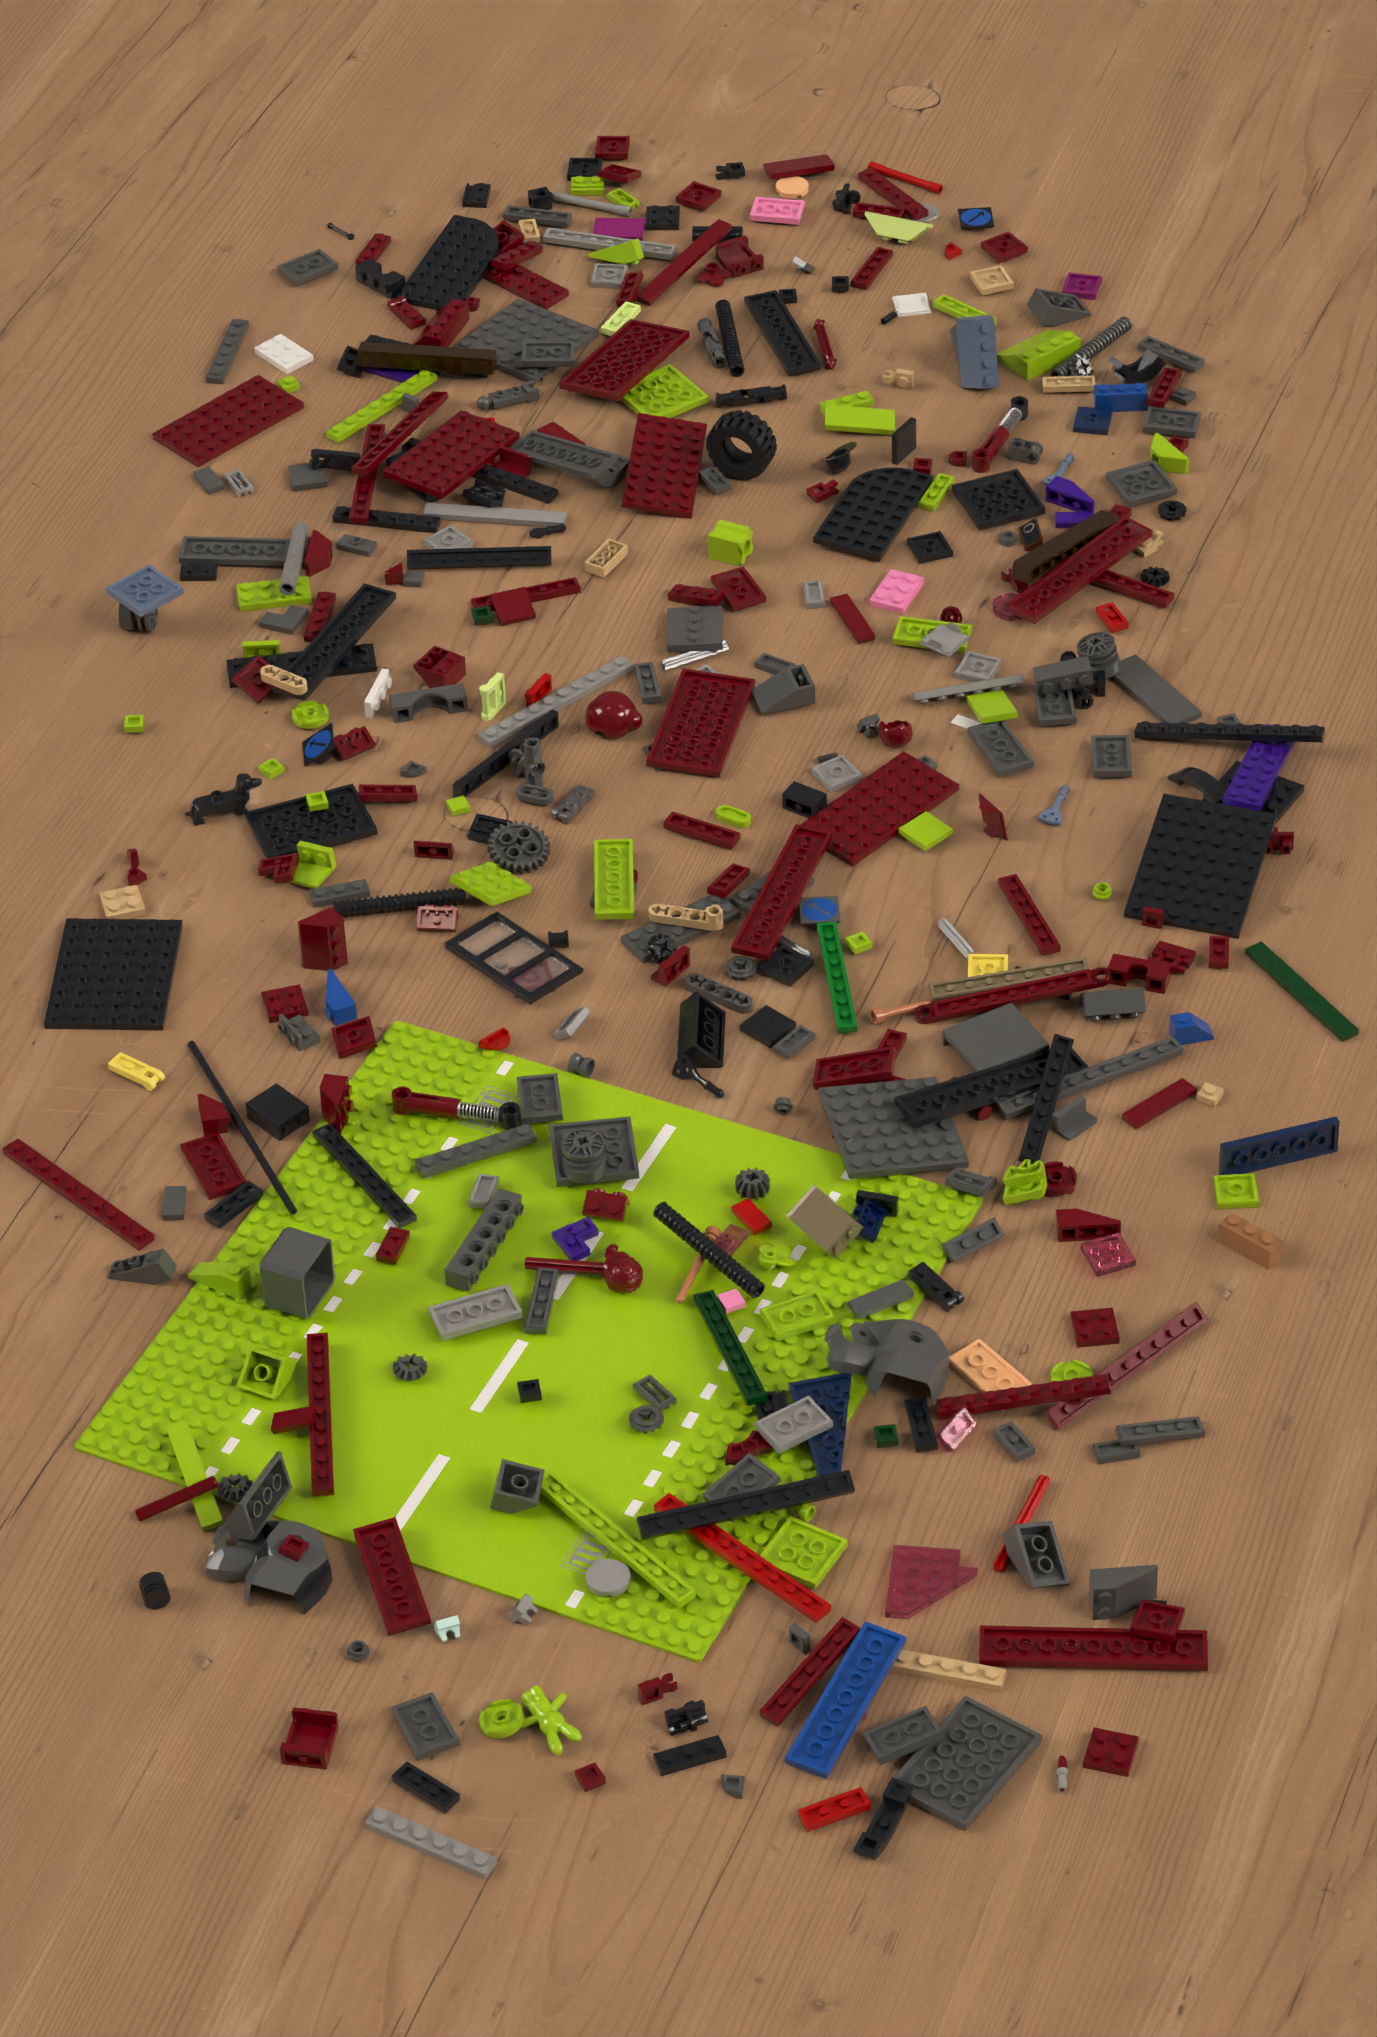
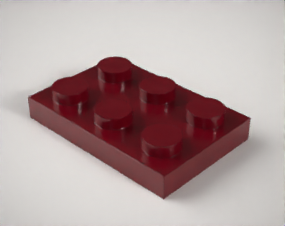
M744 566L711 576V583L718 590H724L725 597L723 599L733 612L766 602V595Z

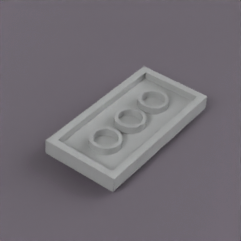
M508 1284L428 1307V1313L442 1341L523 1318L522 1310Z

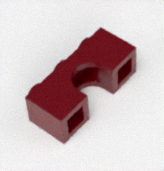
M1113 953L1108 966L1112 977L1109 984L1126 987L1130 980L1138 978L1146 981V991L1165 994L1171 980V964Z

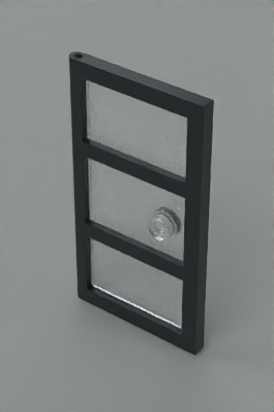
M499 912L493 913L445 942L446 949L529 1005L583 972L581 966Z

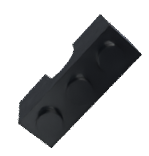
M371 258L355 266L356 281L390 299L395 298L405 284V276L395 271L382 274V265Z

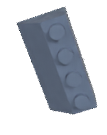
M991 315L956 318L961 387L977 389L999 387L994 317Z

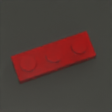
M862 1787L798 1809V1817L806 1831L810 1832L871 1809V1802Z

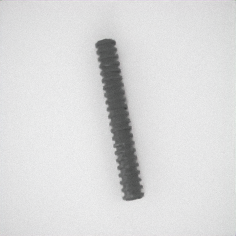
M1122 316L1052 369L1051 376H1070L1069 362L1073 356L1084 354L1085 358L1091 360L1132 328L1130 319Z

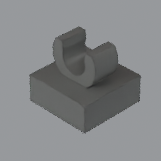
M876 713L860 719L856 725L859 733L864 731V735L868 738L871 735L869 729H872L877 735L879 733V726L877 724L880 718Z

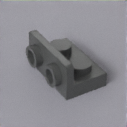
M283 1014L279 1015L278 1029L280 1033L284 1034L290 1044L294 1045L299 1051L321 1042L320 1036L301 1015L289 1020Z

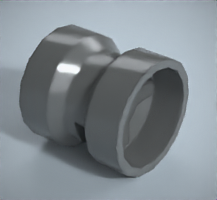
M574 1053L568 1062L569 1072L575 1074L578 1072L585 1078H589L595 1068L594 1059L589 1057L583 1058L578 1053Z

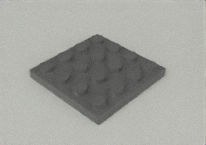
M630 1116L549 1125L557 1187L583 1184L573 1182L564 1175L561 1146L563 1137L568 1132L580 1128L593 1129L599 1132L605 1141L606 1171L599 1180L592 1183L639 1179V1168Z

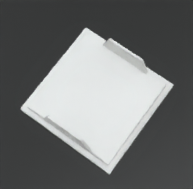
M926 292L892 297L898 317L932 314Z

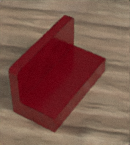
M504 446L499 448L500 459L492 466L525 478L531 474V458L529 455Z

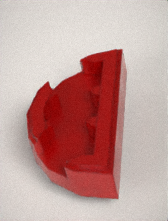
M504 1027L480 1040L478 1047L486 1050H502L510 1044L509 1031Z

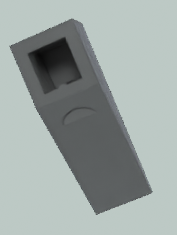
M163 1248L113 1262L107 1277L111 1280L156 1285L171 1281L177 1265Z

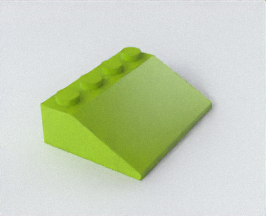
M1046 330L997 353V360L1028 381L1055 368L1081 348V338L1067 330Z

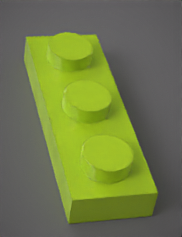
M861 391L856 394L819 403V409L825 416V404L870 407L874 406V399L868 391Z

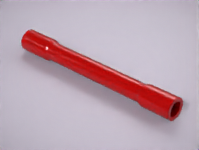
M873 161L868 164V169L872 168L881 175L924 188L936 194L942 192L943 185L885 167Z

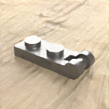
M578 784L558 807L552 809L551 818L556 820L562 819L563 822L569 824L595 796V790Z

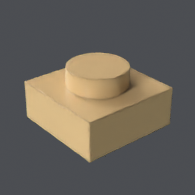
M1205 1082L1197 1093L1196 1100L1215 1107L1224 1095V1089Z

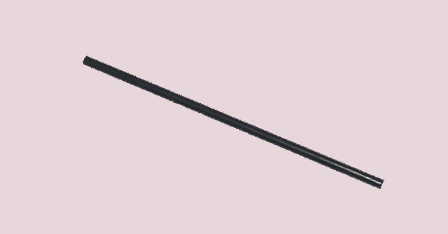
M189 1041L187 1046L226 1110L230 1112L232 1120L291 1215L296 1214L297 1209L196 1043Z

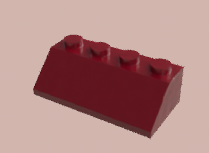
M452 299L440 308L414 341L413 345L449 347L470 319L469 302Z

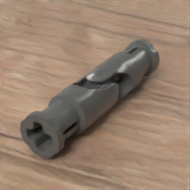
M701 318L697 325L708 355L712 359V365L717 369L723 368L727 364V358L724 356L723 348L719 343L715 328L712 326V321L709 318Z

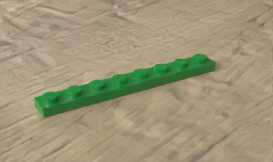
M817 923V933L837 1034L857 1032V1022L837 923Z

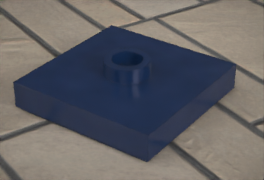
M1078 406L1073 424V432L1108 435L1113 410Z

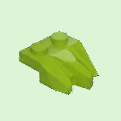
M1024 1159L1019 1167L1009 1166L1003 1178L1005 1191L1002 1199L1005 1205L1019 1204L1022 1201L1038 1200L1044 1197L1047 1179L1045 1166L1041 1160L1031 1164L1030 1159Z

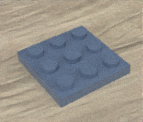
M150 564L106 587L108 595L140 617L184 594L183 587Z

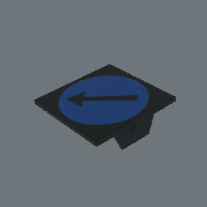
M991 207L958 209L961 230L994 227Z
M332 723L302 742L305 767L313 762L321 765L331 758L329 751L335 747Z

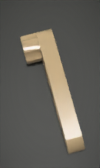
M653 904L648 910L649 919L655 923L717 931L723 927V909L719 905H712L705 910ZM672 915H681L680 917H672ZM698 917L700 919L692 920L691 918Z

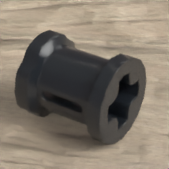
M568 930L559 933L548 931L549 946L552 948L554 946L569 947Z

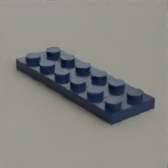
M1335 1116L1221 1143L1219 1175L1246 1174L1337 1152L1340 1121Z

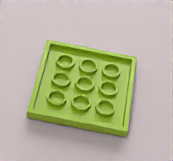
M671 364L651 371L620 400L636 414L642 413L672 418L708 403L709 396Z

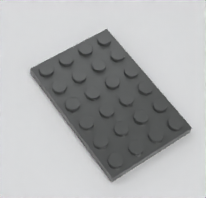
M964 1696L939 1725L944 1738L919 1748L894 1778L913 1784L914 1788L909 1799L910 1802L966 1831L1042 1742V1735Z

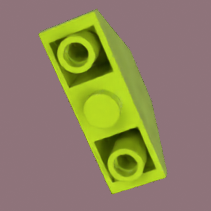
M1155 433L1151 445L1150 461L1155 460L1164 472L1187 474L1189 458L1168 442L1166 438L1159 433Z

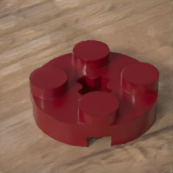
M1059 1161L1044 1163L1047 1179V1188L1044 1196L1052 1197L1072 1194L1077 1183L1075 1169L1070 1165L1069 1168L1063 1166V1162Z

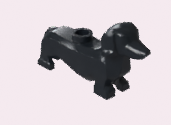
M247 773L238 774L234 789L224 792L216 790L210 795L195 798L191 804V810L186 812L185 815L191 816L194 826L205 824L202 817L208 814H228L236 810L238 816L244 815V812H248L245 805L250 799V790L260 786L262 779L251 778Z

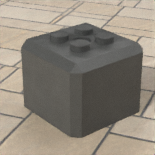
M292 1227L283 1229L259 1263L265 1306L306 1319L311 1317L334 1283L335 1270L331 1239Z

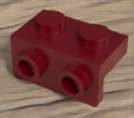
M594 1188L593 1191L587 1190L582 1215L624 1222L627 1205H630V1200L622 1192L610 1194L598 1188Z

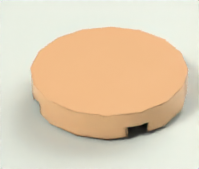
M798 176L781 178L776 182V192L779 193V196L786 199H796L800 195L803 197L809 190L807 180Z

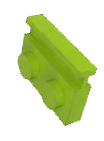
M598 176L571 177V196L604 195V178Z

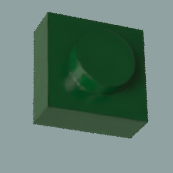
M489 606L471 608L475 625L493 622Z
M895 1424L874 1426L877 1448L899 1446Z

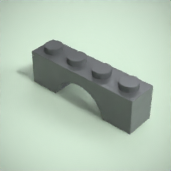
M463 683L389 695L394 723L411 721L419 711L427 708H440L449 714L468 711L467 696Z

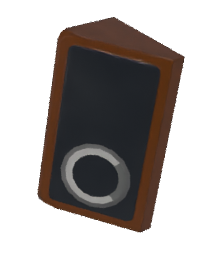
M1037 518L1019 527L1025 551H1032L1043 544V537Z

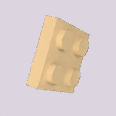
M1002 265L970 272V278L981 295H990L991 293L1014 289V282Z
M137 885L99 893L107 919H128L146 915L145 906Z

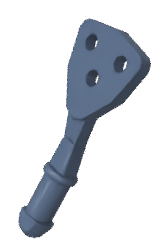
M1072 453L1067 454L1066 458L1062 460L1058 471L1043 479V484L1048 485L1056 476L1064 478L1063 473L1069 467L1071 461L1074 460V455Z
M1063 785L1060 788L1053 806L1038 815L1039 821L1051 825H1061L1062 814L1059 808L1065 800L1067 793H1069L1070 788L1068 785Z

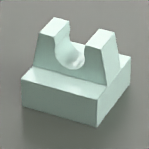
M458 1615L435 1622V1632L442 1643L447 1642V1632H452L455 1639L460 1638Z

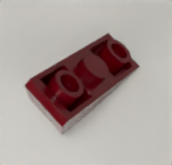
M313 530L311 537H308V548L305 549L306 559H303L302 568L306 570V576L308 577L329 568L333 557L332 541L317 530Z

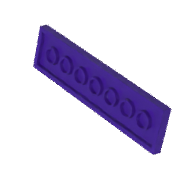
M1252 741L1223 796L1222 804L1260 811L1295 742Z

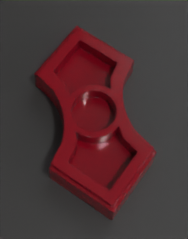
M752 1430L750 1436L744 1441L728 1444L725 1466H735L748 1453L754 1457L764 1453H772L773 1447L758 1431Z

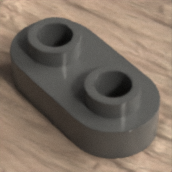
M522 784L516 789L518 800L546 806L552 803L554 799L553 791L547 787Z

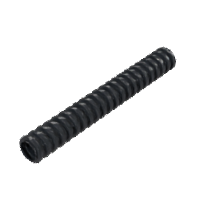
M722 299L716 303L715 309L729 373L734 377H739L744 374L745 368L729 301Z
M456 887L455 890L449 888V890L443 889V891L437 889V892L431 890L430 892L424 891V893L419 891L418 894L412 892V894L406 893V895H403L401 893L400 896H397V894H394V896L388 895V897L382 895V898L376 896V898L370 897V899L364 897L363 900L361 898H358V900L352 899V901L346 899L345 902L342 900L340 902L333 901V909L341 917H344V915L350 917L351 914L356 916V914L362 915V913L368 915L369 912L374 914L375 912L381 913V911L386 913L388 910L393 912V910L399 911V909L405 911L406 908L408 910H411V908L417 909L418 906L426 904L438 905V907H441L442 904L453 905V903H456V905H459L461 902L465 904L466 893L463 889Z
M666 1202L656 1206L653 1212L655 1218H658L663 1225L667 1226L673 1233H676L678 1237H681L692 1249L699 1252L701 1256H704V1259L713 1264L715 1268L724 1275H727L733 1283L741 1287L751 1298L755 1299L763 1293L765 1289L763 1282H760L749 1270H746L735 1259H732V1256L728 1255L726 1251H723L721 1247L712 1240H709V1237L700 1232L698 1228L689 1221H686V1218L682 1217L680 1213H677Z

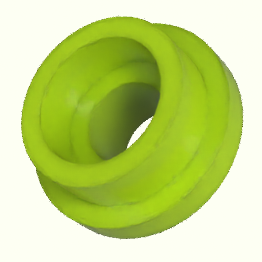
M1099 882L1094 886L1092 894L1099 900H1105L1111 897L1112 889L1109 884Z

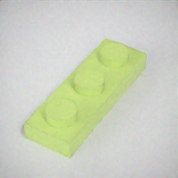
M625 301L601 327V333L612 336L630 319H634L640 313L641 306Z

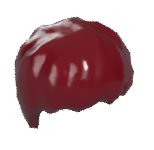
M896 720L888 722V724L880 721L879 735L886 746L891 748L903 747L912 738V726L907 721Z

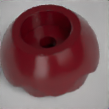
M954 606L946 607L942 610L940 621L962 623V613Z

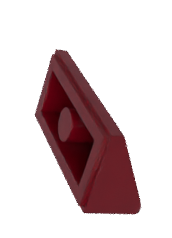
M416 840L413 842L415 857L453 860L455 850L452 843Z

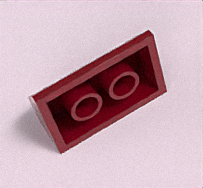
M332 907L298 921L303 968L323 971L332 969L333 971L348 964L344 919Z

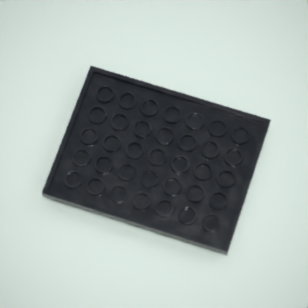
M1163 793L1124 910V917L1142 920L1144 906L1164 910L1163 925L1239 939L1274 830L1277 814Z
M66 918L44 1020L45 1029L164 1030L183 921L173 919Z

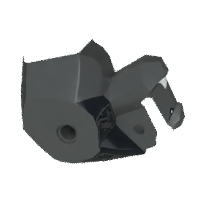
M268 1520L255 1540L237 1539L235 1547L225 1546L228 1533L226 1524L219 1526L212 1541L215 1547L207 1557L206 1574L215 1580L244 1581L243 1596L247 1606L251 1584L293 1595L301 1606L304 1615L326 1594L332 1582V1571L324 1542L316 1529L295 1521ZM289 1534L309 1543L308 1550L299 1562L278 1553L279 1547Z

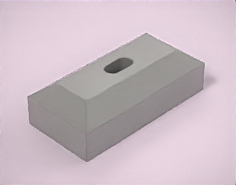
M584 1006L573 1010L553 1034L557 1041L573 1037L589 1016L590 1011L587 1007Z

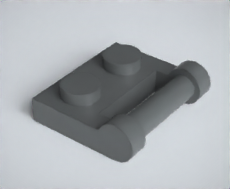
M957 1166L946 1177L945 1186H949L956 1191L969 1192L973 1196L983 1197L990 1189L995 1188L997 1178L978 1175Z

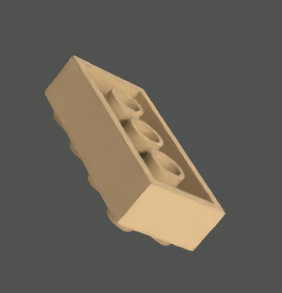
M608 538L584 562L585 571L604 578L628 555V545Z

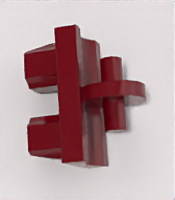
M1274 827L1266 854L1272 853L1273 850H1280L1282 854H1290L1291 850H1293L1294 832H1278V827Z

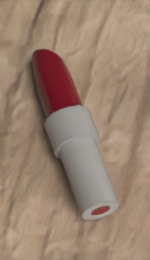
M1063 1755L1059 1757L1056 1773L1058 1779L1057 1790L1060 1793L1067 1791L1068 1779L1067 1760Z

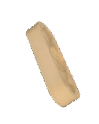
M273 665L263 666L260 670L263 682L295 695H302L308 690L307 680Z

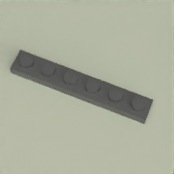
M232 319L206 376L207 383L224 384L249 328V320Z
M528 1123L416 1159L415 1167L424 1179L537 1142V1136Z

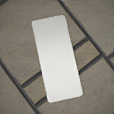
M957 715L951 721V723L967 729L968 727L981 724L978 721L961 715Z

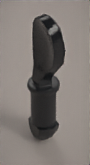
M564 524L547 526L546 528H533L530 530L529 535L533 538H541L546 533L549 535L551 533H563L567 527Z

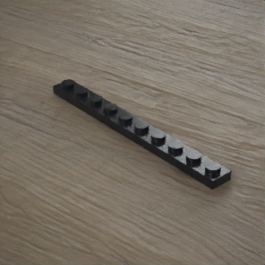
M411 437L402 446V451L408 452L421 441ZM486 464L471 476L546 504L551 503L558 496V489L489 464Z
M1143 721L1137 723L1134 735L1135 738L1323 743L1325 727H1319L1318 725L1281 726L1274 724L1271 726L1262 724L1244 725L1241 723L1227 725L1224 723L1206 724L1200 722L1188 724L1186 722L1150 723Z
M846 1470L637 1517V1524L642 1540H647L854 1493L855 1488L850 1471Z

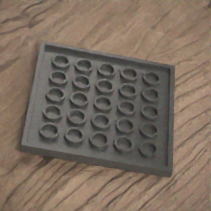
M517 298L454 347L496 350V369L525 381L533 380L534 384L541 380L540 378L543 379L557 367H522L523 341H575V354L598 336V330Z
M936 1077L819 1088L818 1095L849 1179L955 1169L957 1166L968 1168L969 1160L952 1117L915 1128L894 1104L895 1097L939 1084Z

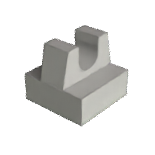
M526 1593L515 1604L507 1619L513 1623L518 1621L527 1626L532 1620L527 1613L534 1616L538 1611L531 1602L533 1598Z

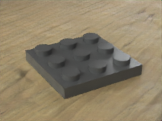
M1155 460L1106 472V480L1128 507L1177 495V487Z

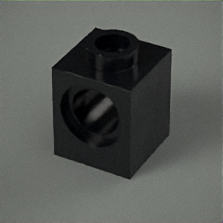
M547 187L528 190V205L530 208L552 209L554 196Z

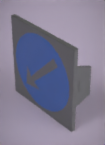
M838 896L802 897L800 899L801 925L811 924L812 928L817 930V923H840Z

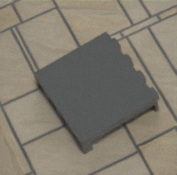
M1013 1003L942 1030V1045L950 1044L974 1072L1049 1049L1048 1042Z

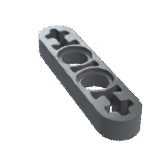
M697 973L689 974L685 978L686 989L689 992L695 993L698 991L710 1001L741 1014L749 1013L753 1009L752 998L749 995ZM709 988L715 989L714 991H706ZM723 996H731V998L725 999Z

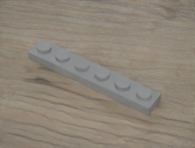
M1023 674L912 692L911 698L912 700H917V703L929 702L928 698L935 697L936 700L947 699L946 695L953 694L954 697L965 696L967 691L977 694L982 693L985 688L995 691L1000 690L1003 685H1008V688L1018 687L1020 682H1024Z
M378 1806L365 1821L366 1829L486 1880L497 1865V1858Z

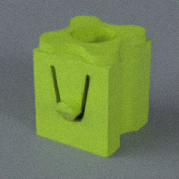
M719 520L715 530L708 534L709 559L735 566L743 565L746 557L751 555L753 551V530H750L748 526Z

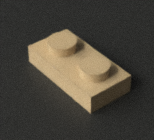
M535 218L518 220L520 232L525 236L524 243L527 241L541 242Z

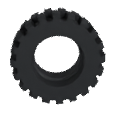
M735 410V412L730 411L723 414L712 427L706 439V450L709 451V458L713 460L712 464L715 467L717 466L720 472L728 474V477H736L738 480H743V478L750 480L760 476L774 458L777 450L775 435H772L773 430L771 427L767 426L765 420L759 419L760 416L752 415L748 411ZM730 437L744 441L750 447L752 453L744 452L737 448Z

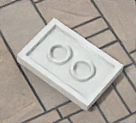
M282 334L254 347L255 354L286 374L314 360L313 354Z

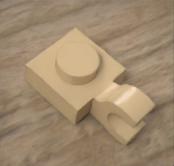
M897 368L896 372L886 370V375H883V383L895 382L896 387L913 389L914 371Z
M1159 530L1155 531L1150 539L1133 551L1143 558L1156 552L1158 546L1164 543L1160 539L1164 533Z

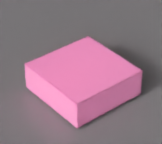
M737 1288L717 1295L726 1314L746 1307L745 1301Z

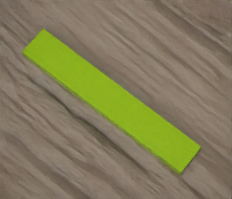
M186 1419L165 1426L187 1487L206 1479L207 1475ZM212 1490L192 1499L203 1532L224 1524Z

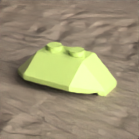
M865 212L866 218L877 235H882V239L892 241V238H897L898 242L908 244V241H915L933 228V224Z

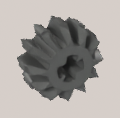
M749 1167L747 1171L741 1170L735 1179L737 1194L741 1198L755 1199L756 1201L759 1197L765 1198V1195L770 1190L769 1175L764 1170L758 1171L757 1167L754 1170H751Z

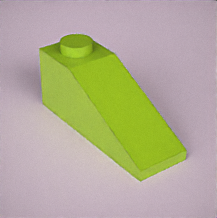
M639 238L588 253V256L591 258L619 264L629 263L630 266L640 263L639 259L644 258Z
M199 1262L188 1274L189 1279L238 1300L252 1287L250 1269L234 1262Z

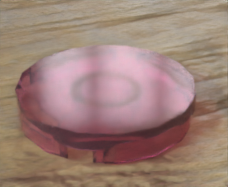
M1008 593L995 598L992 603L995 616L1007 621H1012L1014 618L1022 619L1006 608V604L1019 594Z

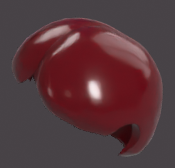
M606 691L599 694L589 703L585 714L587 728L594 734H597V731L602 732L606 739L621 738L628 732L639 729L643 721L641 714L636 710L631 699L618 691Z

